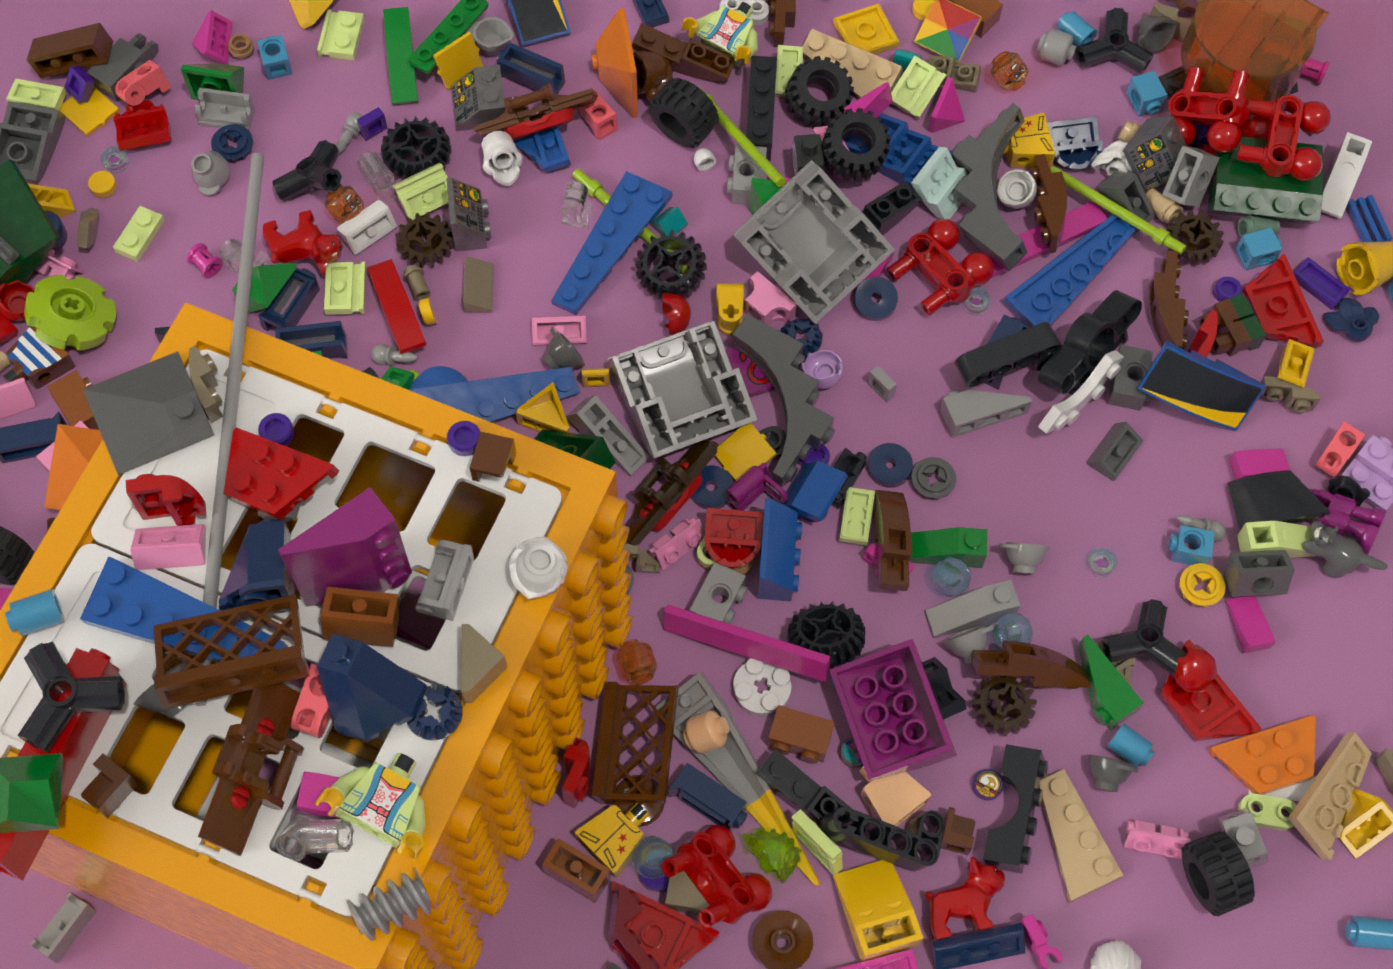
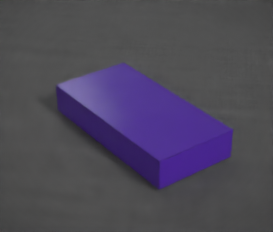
M1309 257L1293 272L1298 284L1331 310L1350 291V288Z

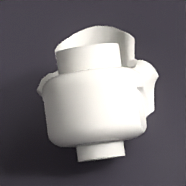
M493 131L486 135L481 143L484 154L483 169L487 174L493 175L494 180L498 183L511 186L516 182L520 174L519 167L522 165L523 156L517 151L511 136L507 132Z
M1118 140L1110 144L1096 156L1091 166L1096 171L1100 168L1106 170L1109 176L1113 172L1133 173L1123 153V149L1128 142Z

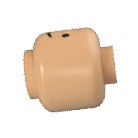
M709 710L688 719L683 730L684 740L690 749L704 754L725 745L727 734L729 733V725L724 717H720L717 712Z

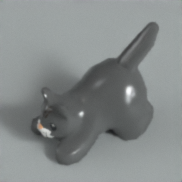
M1319 520L1312 521L1313 537L1310 541H1304L1303 548L1307 553L1325 559L1323 570L1327 575L1341 578L1345 574L1352 573L1360 565L1377 570L1387 569L1386 563L1365 554L1355 539L1338 534V526L1326 527Z

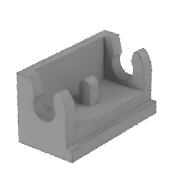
M199 88L198 98L200 105H195V112L200 126L221 128L226 125L237 124L244 126L250 131L255 114L250 94Z
M439 540L421 597H419L415 608L416 612L450 621L454 620L474 561L471 545Z
M70 892L65 896L67 899L37 940L32 939L29 945L57 964L96 913L93 908Z

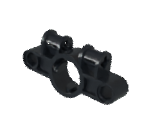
M1115 290L1093 313H1084L1079 316L1070 327L1064 344L1041 368L1038 376L1039 383L1062 395L1067 393L1073 395L1088 379L1105 354L1115 351L1119 345H1124L1128 341L1127 329L1139 316L1142 302Z

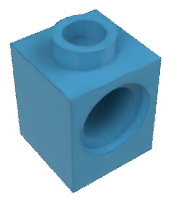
M282 35L257 40L268 80L293 74Z
M1155 71L1131 77L1126 91L1138 116L1152 115L1162 110L1167 97V93Z
M1271 227L1242 235L1236 251L1247 271L1275 263L1282 251V243L1280 238L1275 236Z
M1181 525L1176 534H1171L1168 550L1172 551L1171 561L1187 565L1197 563L1208 564L1212 558L1215 532ZM1185 543H1191L1196 550L1189 549Z

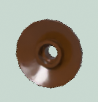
M787 910L774 911L765 915L756 925L752 936L753 950L758 960L768 969H798L809 959L813 949V933L808 923L800 915ZM780 938L786 939L788 946L783 949L779 948L777 940Z

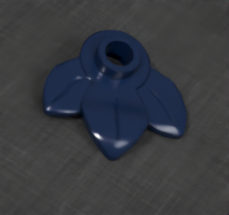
M1343 298L1339 304V311L1327 312L1323 315L1325 321L1332 329L1346 332V336L1354 342L1365 341L1372 334L1373 326L1379 320V314L1374 307L1363 308L1360 302L1352 298Z

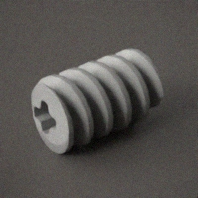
M416 867L415 880H412L406 873L401 874L402 886L400 887L391 879L388 880V893L386 894L378 886L373 887V900H370L364 893L359 894V907L349 899L346 900L361 935L364 934L370 941L376 940V927L387 935L390 933L389 921L392 920L401 928L404 926L403 914L416 921L418 918V907L427 915L431 913V900Z

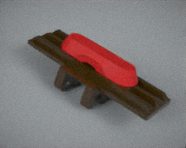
M706 440L697 442L679 461L670 464L665 458H658L655 461L656 466L634 491H630L626 495L637 506L634 514L625 524V526L629 527L626 544L639 545L651 530L658 532L666 527L702 484L700 472L716 455L717 447L719 446L717 442ZM663 475L666 483L656 492L651 487Z

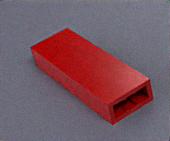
M76 648L67 664L74 678L121 676L119 674L120 669L111 664V657L93 648L89 652ZM72 690L61 693L57 702L68 699ZM112 711L81 712L71 717L48 753L36 749L27 742L24 743L18 756L58 753L63 755L60 810ZM50 830L0 833V872L23 881Z

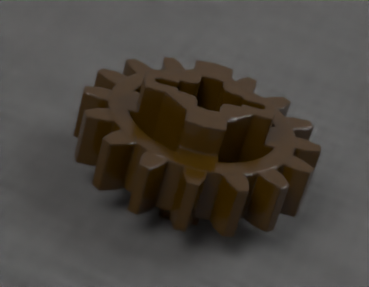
M1189 210L1186 216L1180 212L1177 218L1171 219L1166 230L1170 232L1171 237L1187 246L1182 255L1178 253V260L1181 257L1185 258V264L1187 265L1190 260H1194L1197 266L1202 259L1209 263L1212 257L1218 255L1224 242L1221 240L1224 232L1217 231L1220 223H1212L1213 216L1209 215L1207 218H1204L1203 211H1199L1198 215H1194L1193 211Z
M426 212L425 217H421L419 213H416V219L414 220L407 217V225L400 224V233L395 234L398 252L401 253V258L403 260L408 258L410 265L419 262L420 268H423L425 263H429L431 267H434L435 260L443 263V254L450 256V247H454L452 229L449 228L448 221L441 222L440 215L438 214L431 218L429 212ZM422 236H424L425 240H427V244H425Z
M995 676L988 677V682L983 679L978 685L980 689H975L973 694L977 699L973 700L971 705L973 708L979 709L974 715L975 719H984L981 725L982 728L990 725L992 726V734L1001 729L1003 736H1007L1010 729L1015 734H1018L1021 730L1020 725L1024 728L1028 727L1029 719H1033L1036 713L1031 708L1036 706L1037 700L1030 699L1034 690H1026L1024 688L1027 682L1025 679L1019 683L1016 681L1017 678L1014 677L1006 678V676H999V678H996ZM997 687H1004V688H1002V689H1000V690H995V689H994V688H997ZM1007 695V707H1005L1003 712H1001L1002 700H1004L1005 696ZM1009 717L1015 718L1014 720L1004 721V719Z

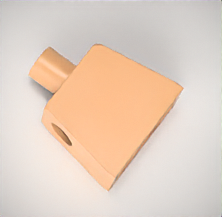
M864 766L859 770L869 782L862 789L861 798L872 817L897 827L925 806L931 798V793L906 772L869 781Z

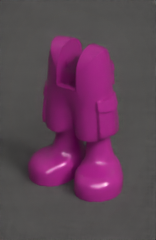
M1310 489L1331 512V514L1315 520H1319L1326 527L1338 526L1337 533L1343 535L1344 531L1358 538L1363 552L1368 555L1387 510L1381 507L1372 509L1356 506L1357 502L1354 499L1339 494L1333 495L1324 490ZM1350 516L1357 518L1365 522L1366 524L1351 520Z

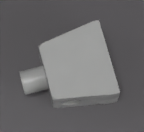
M1243 808L1217 817L1222 832H1225L1237 844L1249 868L1268 862L1266 847L1250 810Z

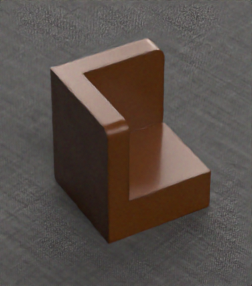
M480 432L469 468L472 480L480 482L482 474L503 477L507 464L513 465L516 456L514 439Z
M102 753L93 763V766L100 773L83 790L81 797L108 819L138 784L126 771Z
M949 807L944 821L945 830L941 849L968 856L974 842L975 820L955 815V808Z

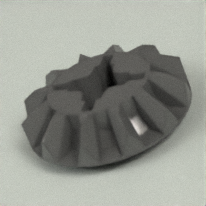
M929 457L915 465L912 471L911 483H913L915 491L921 493L925 499L930 497L938 500L941 497L948 496L953 490L956 483V474L953 467L947 461L936 457ZM935 471H938L937 480L940 482H935L932 487L929 486V478L927 477H931L935 474Z

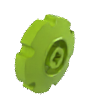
M54 275L37 282L34 293H28L24 316L28 326L36 327L35 336L46 344L59 349H65L66 346L71 345L76 347L77 350H86L103 343L106 340L107 332L113 331L116 319V306L113 299L104 297L105 289L96 282L81 276H76L75 279H67L64 275Z

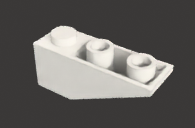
M1349 132L1346 133L1337 150L1323 188L1321 212L1340 219L1342 218L1372 144L1371 140Z

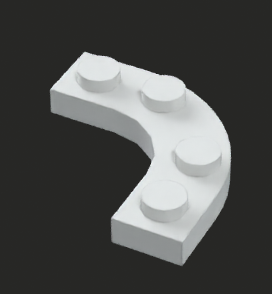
M1116 350L1105 354L1084 384L1071 397L1053 405L1038 427L1047 434L1056 429L1058 431L1061 430L1066 424L1072 425L1079 417V411L1092 398L1097 400L1106 389L1103 385L1108 378H1114L1120 371L1121 366L1119 363L1124 356Z

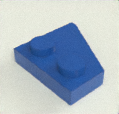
M559 126L513 140L515 146L546 173L571 165Z

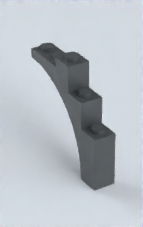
M1014 103L1001 111L997 119L989 128H985L981 132L977 140L968 135L951 152L956 166L965 168L968 176H964L955 188L960 201L972 210L962 218L959 224L960 229L966 239L1008 271L1028 253L1023 240L1008 227L1002 218L996 196L997 172L1003 153L1013 135L1025 122L1021 108Z
M746 314L733 334L732 347L750 358L765 373L775 388L782 404L786 422V441L783 453L773 471L772 479L783 487L786 481L791 482L798 471L796 465L800 459L805 460L812 447L819 451L823 443L828 444L835 433V429L832 428L834 417L814 407L820 395V392L817 391L819 380L798 370L805 358L802 355L804 344Z

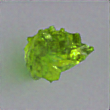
M759 827L755 834L751 833L748 835L745 833L743 835L752 854H755L761 861V869L765 873L776 872L782 884L785 883L797 867L798 862L801 861L800 853H802V850L795 847L794 839H789L788 834L785 832L781 835L778 834L774 828L767 832Z

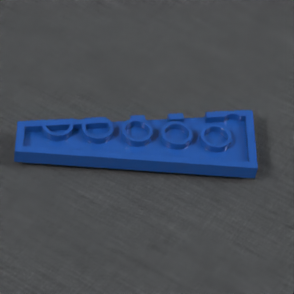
M626 171L552 298V304L577 315L599 288L601 282L605 281L619 259H623L628 252V248L636 239L638 240L641 237L646 226L651 220L654 221L673 197L672 191Z
M1111 215L1007 295L1004 303L1029 328L1043 322H1049L1052 326L1136 233L1137 228L1116 215Z
M572 367L410 389L412 392L429 397L489 422L516 414L520 406L552 382H554L560 400L580 393Z
M108 557L80 620L91 626L155 644L153 625L221 610L123 562ZM240 620L234 627L246 632L251 625ZM216 625L206 626L199 635L210 640L220 627ZM259 630L254 637L265 643L271 635ZM181 633L165 635L164 643L174 648L185 635ZM228 633L218 645L229 651L240 638ZM193 640L183 652L196 656L204 646ZM279 640L273 648L282 649L288 647V645L284 641ZM248 643L237 656L246 657L254 655L259 648ZM212 651L205 659L219 662L223 656Z

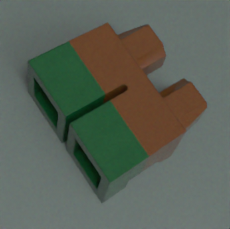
M1244 293L1214 305L1213 310L1217 311L1218 335L1215 337L1212 346L1215 354L1228 352L1229 356H1233L1240 350L1248 348L1251 351L1260 348L1267 335L1256 315L1253 316L1254 311ZM1210 312L1202 315L1201 319L1199 320L1200 326L1203 324V322L1205 321Z

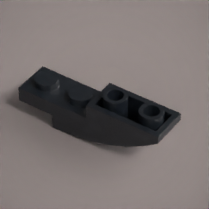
M904 181L866 204L862 213L884 235L920 204L922 198Z
M776 749L771 751L755 772L757 776L776 790L775 794L797 812L801 809L820 828L823 817L840 807L851 808L826 786L821 787Z

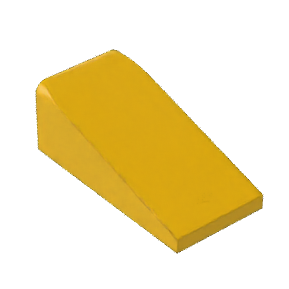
M1289 339L1282 352L1277 378L1304 388L1315 349Z

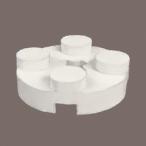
M750 658L738 669L733 681V692L741 709L753 716L764 717L776 712L778 705L785 707L791 694V681L788 670ZM756 682H767L770 690H764L762 694L758 693V687L754 685Z

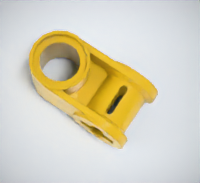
M716 283L718 328L721 333L732 336L742 322L744 285Z

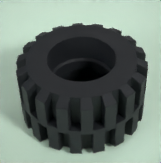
M815 56L813 60L808 58L804 60L803 64L800 63L796 67L785 88L786 96L784 98L785 103L789 104L787 108L789 113H795L793 118L796 121L801 119L803 121L802 125L808 126V124H812V128L819 127L820 124L828 126L838 113L842 112L844 114V108L852 101L854 87L850 86L853 80L851 76L847 77L848 70L845 67L843 69L839 67L840 62L835 61L833 63L830 62L831 58L829 57L821 60L820 56ZM817 84L824 87L830 94L831 100L820 101L814 98L809 93L807 85Z
M681 78L670 79L648 105L649 113L657 127L668 138L684 147L695 148V146H699L718 124L719 120L718 111L706 93L695 84Z
M851 108L847 109L845 114L842 112L838 113L835 119L830 121L823 137L822 151L823 159L827 161V169L833 168L835 170L833 175L836 177L843 175V180L845 181L854 178V182H860L862 177L867 180L872 174L878 173L880 167H882L890 150L891 135L887 134L889 130L887 125H881L883 119L879 116L877 118L873 117L874 112L868 110V113H863L862 108H857L856 112H853ZM850 136L858 137L868 145L869 152L864 154L852 153L845 148L842 139Z
M0 526V583L16 585L33 557L34 551L22 538Z
M1216 831L1184 845L1182 848V862L1186 878L1196 898L1208 912L1218 917L1253 902L1255 890L1251 870L1240 848L1225 832Z

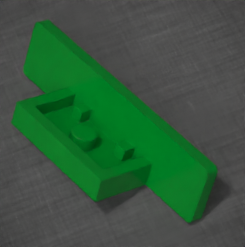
M460 0L408 58L409 63L429 74L436 66L433 55L463 36L489 7L488 1Z

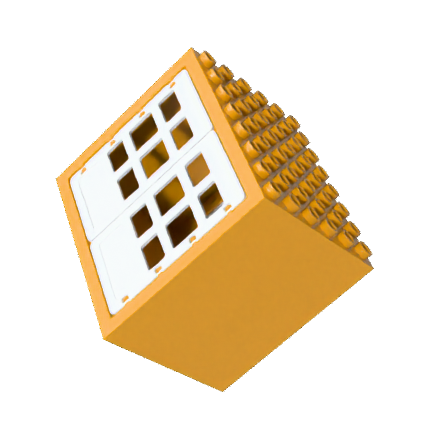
M185 302L150 360L152 362L178 351L191 380L189 349L196 345L202 356L208 353L218 369L217 372L213 373L218 383V386L214 388L223 401L218 405L222 415L224 411L233 321ZM246 326L236 427L260 436L258 427L265 416L272 413L284 414L290 419L294 428L293 439L286 446L331 463L340 470L333 479L326 476L313 487L315 493L307 500L301 502L296 519L286 522L291 534V540L370 487L395 518L412 570L405 583L384 592L398 594L399 609L415 579L426 581L439 540L471 545L474 561L454 620H445L431 649L398 636L395 638L394 647L367 644L408 673L438 686H448L459 696L462 703L463 716L461 723L451 735L440 740L422 739L411 731L407 722L402 725L395 723L392 727L390 726L380 731L381 736L369 742L339 734L335 731L332 717H330L328 727L321 738L292 730L290 724L286 737L302 745L304 751L302 756H298L282 798L285 802L282 810H275L261 805L241 856L232 854L199 838L200 829L220 777L212 774L230 725L241 724L254 689L207 699L205 706H195L189 703L171 719L164 712L142 709L133 705V703L154 684V677L157 676L155 644L85 624L80 620V617L108 557H112L135 568L130 551L135 529L177 526L172 516L148 520L141 518L126 493L125 480L136 479L142 474L179 477L192 485L206 503V515H196L195 523L192 524H205V563L199 566L139 570L203 602L223 417L213 423L208 418L215 434L214 436L118 475L106 444L102 440L0 610V758L18 756L25 741L17 735L43 697L41 688L24 660V657L31 648L40 643L54 642L66 664H68L76 648L89 652L91 648L97 649L111 657V664L120 669L119 674L127 683L124 688L125 704H123L122 710L112 711L60 810L59 829H50L30 869L254 969H474L484 945V940L477 937L479 931L477 926L483 913L497 917L501 911L510 889V883L504 880L507 861L509 857L519 861L525 858L536 832V827L529 825L534 803L537 802L548 806L561 778V773L555 771L558 761L557 754L560 748L567 751L569 745L574 744L576 737L581 738L586 722L585 719L580 718L583 708L582 700L584 696L594 700L599 698L610 670L609 667L604 665L608 653L607 646L609 644L620 649L629 634L633 622V616L628 615L632 596L626 594L631 581V574L625 572L630 558V551L624 549L629 534V527L622 525L627 512L628 501L617 497L616 471ZM460 421H470L478 426L480 432L513 438L516 448L513 465L507 464L505 474L501 478L482 474L480 482L473 481L469 469L473 455L459 456L451 451L447 440L450 427ZM229 498L216 608L219 610V598L248 527L251 524H259L260 521L264 520V518L258 515L257 510ZM536 537L550 538L551 541H554L564 551L567 558L568 571L564 584H561L556 592L550 595L528 599L515 588L511 580L509 567L511 555L519 543ZM295 587V594L299 604L305 659L318 665L329 642L314 635L323 637L321 624L323 604L306 607ZM53 589L61 605L64 622L21 636L18 630L12 632L5 612L10 611V603ZM291 612L274 613L270 619L282 624ZM252 617L240 619L249 625L256 621ZM265 624L260 629L270 635L276 631ZM462 624H470L505 656L508 667L473 703H465L462 695ZM285 635L280 639L288 647L295 646L294 640ZM182 652L192 659L195 657L194 655ZM176 659L168 667L166 673L175 665L179 666L182 661ZM419 679L420 681H422L423 683H425L427 686H431V685H432L431 683H428V682H426V681H424V680ZM290 681L282 682L301 693L302 689L291 685ZM427 701L428 712L424 716L432 715L434 719L437 718L439 723L442 722L439 709L443 706L435 707L433 703L430 704ZM280 751L279 754H267L265 758L280 764L284 751ZM102 753L126 771L138 784L108 819L81 797L83 790L100 773L93 766V763ZM397 753L405 754L416 762V766L408 779L420 786L418 795L424 800L426 820L423 834L424 846L416 860L413 859L415 852L412 849L404 848L402 854H398V847L390 846L347 821H344L335 841L291 823V819L297 809V800L304 771L342 777L361 766L371 768L375 762L389 768ZM284 844L324 863L319 869H312L275 853L277 846ZM416 867L431 900V913L427 915L418 907V918L416 921L403 914V927L399 928L391 920L389 921V934L385 935L376 927V940L370 941L364 934L361 935L346 900L349 899L359 907V894L364 893L370 900H373V887L376 886L386 894L388 893V880L391 879L400 887L402 886L401 874L406 873L412 880H415Z

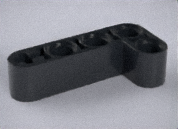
M1043 322L960 355L954 364L966 386L974 387L1033 364L1036 371H1040L1062 344L1050 323Z
M840 807L823 817L821 829L833 841L907 870L919 871L937 862L943 840L945 822L941 814L930 810L912 818L908 823L907 830L852 808ZM924 822L928 825L929 832L924 828ZM863 829H866L869 833V839L865 837ZM890 839L894 841L896 850L891 846ZM917 850L921 852L922 860L918 857Z

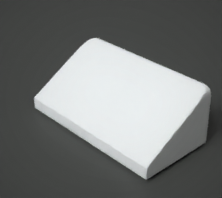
M377 200L338 226L337 230L351 252L357 255L398 226L389 207L381 200Z

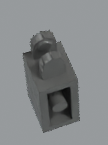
M137 33L129 42L119 38L111 48L107 63L92 66L87 72L95 81L93 86L117 102L120 99L115 92L117 82L148 60H151L159 50V44L151 40L145 45L147 37L141 33Z

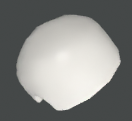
M1019 169L1006 172L999 179L997 186V195L1000 201L1005 206L1014 209L1027 207L1034 200L1037 192L1036 181L1028 171Z

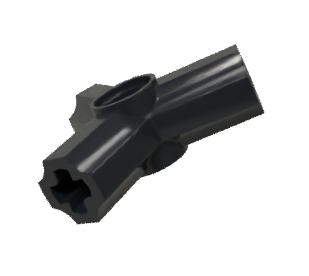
M1114 8L1106 12L1104 37L1079 45L1076 48L1077 60L1081 67L1087 68L1104 61H1119L1139 74L1144 73L1154 55L1129 40L1127 34L1128 13L1123 8Z
M327 140L319 141L311 155L301 160L297 164L296 169L273 180L272 184L278 197L286 202L307 190L317 191L321 189L335 192L340 188L342 175L337 169L331 168L339 152L337 146Z
M1154 599L1143 602L1137 630L1103 637V653L1108 660L1116 662L1135 657L1143 660H1152L1175 677L1174 673L1178 665L1177 658L1184 657L1187 654L1164 637L1163 630L1168 607L1164 606L1162 601Z
M54 642L38 644L29 650L24 660L41 688L43 697L17 736L36 749L48 753L71 717L81 712L122 710V706L125 704L123 678L121 676L74 678ZM72 690L68 699L57 702L61 693Z

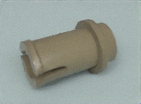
M417 264L405 268L403 277L405 281L409 282L414 299L421 300L429 297L431 292L423 277V268H420Z

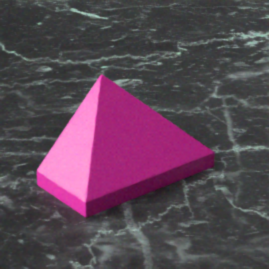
M210 10L198 30L192 45L202 54L220 63L227 64L232 21Z
M947 77L933 110L928 131L931 133L965 121L953 78Z

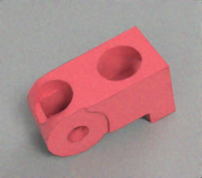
M148 60L120 79L115 86V92L120 99L129 105L136 106L143 102L146 95H149L156 89L164 93L171 86L161 67Z
M598 94L599 97H597L595 103L577 108V111L593 129V134L596 138L601 140L617 131L618 124L616 113Z
M1344 421L1315 466L1335 477L1356 450L1365 434Z
M311 664L309 677H306L293 713L291 728L292 730L321 738L328 727L331 713L317 665Z

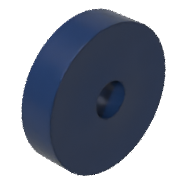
M871 277L864 280L858 286L855 293V306L864 318L872 321H881L888 318L896 309L898 293L895 286L889 280L882 277ZM878 295L881 297V301L875 303L871 297Z
M895 443L881 444L869 456L868 473L871 479L878 485L886 488H895L903 485L909 479L913 461L910 453L904 447ZM892 463L895 467L888 468L885 464Z
M705 466L700 472L703 482L693 493L691 499L703 509H720L727 504L728 497L725 491L733 484V479L725 469L719 466ZM712 484L716 486V489L710 491L706 487Z

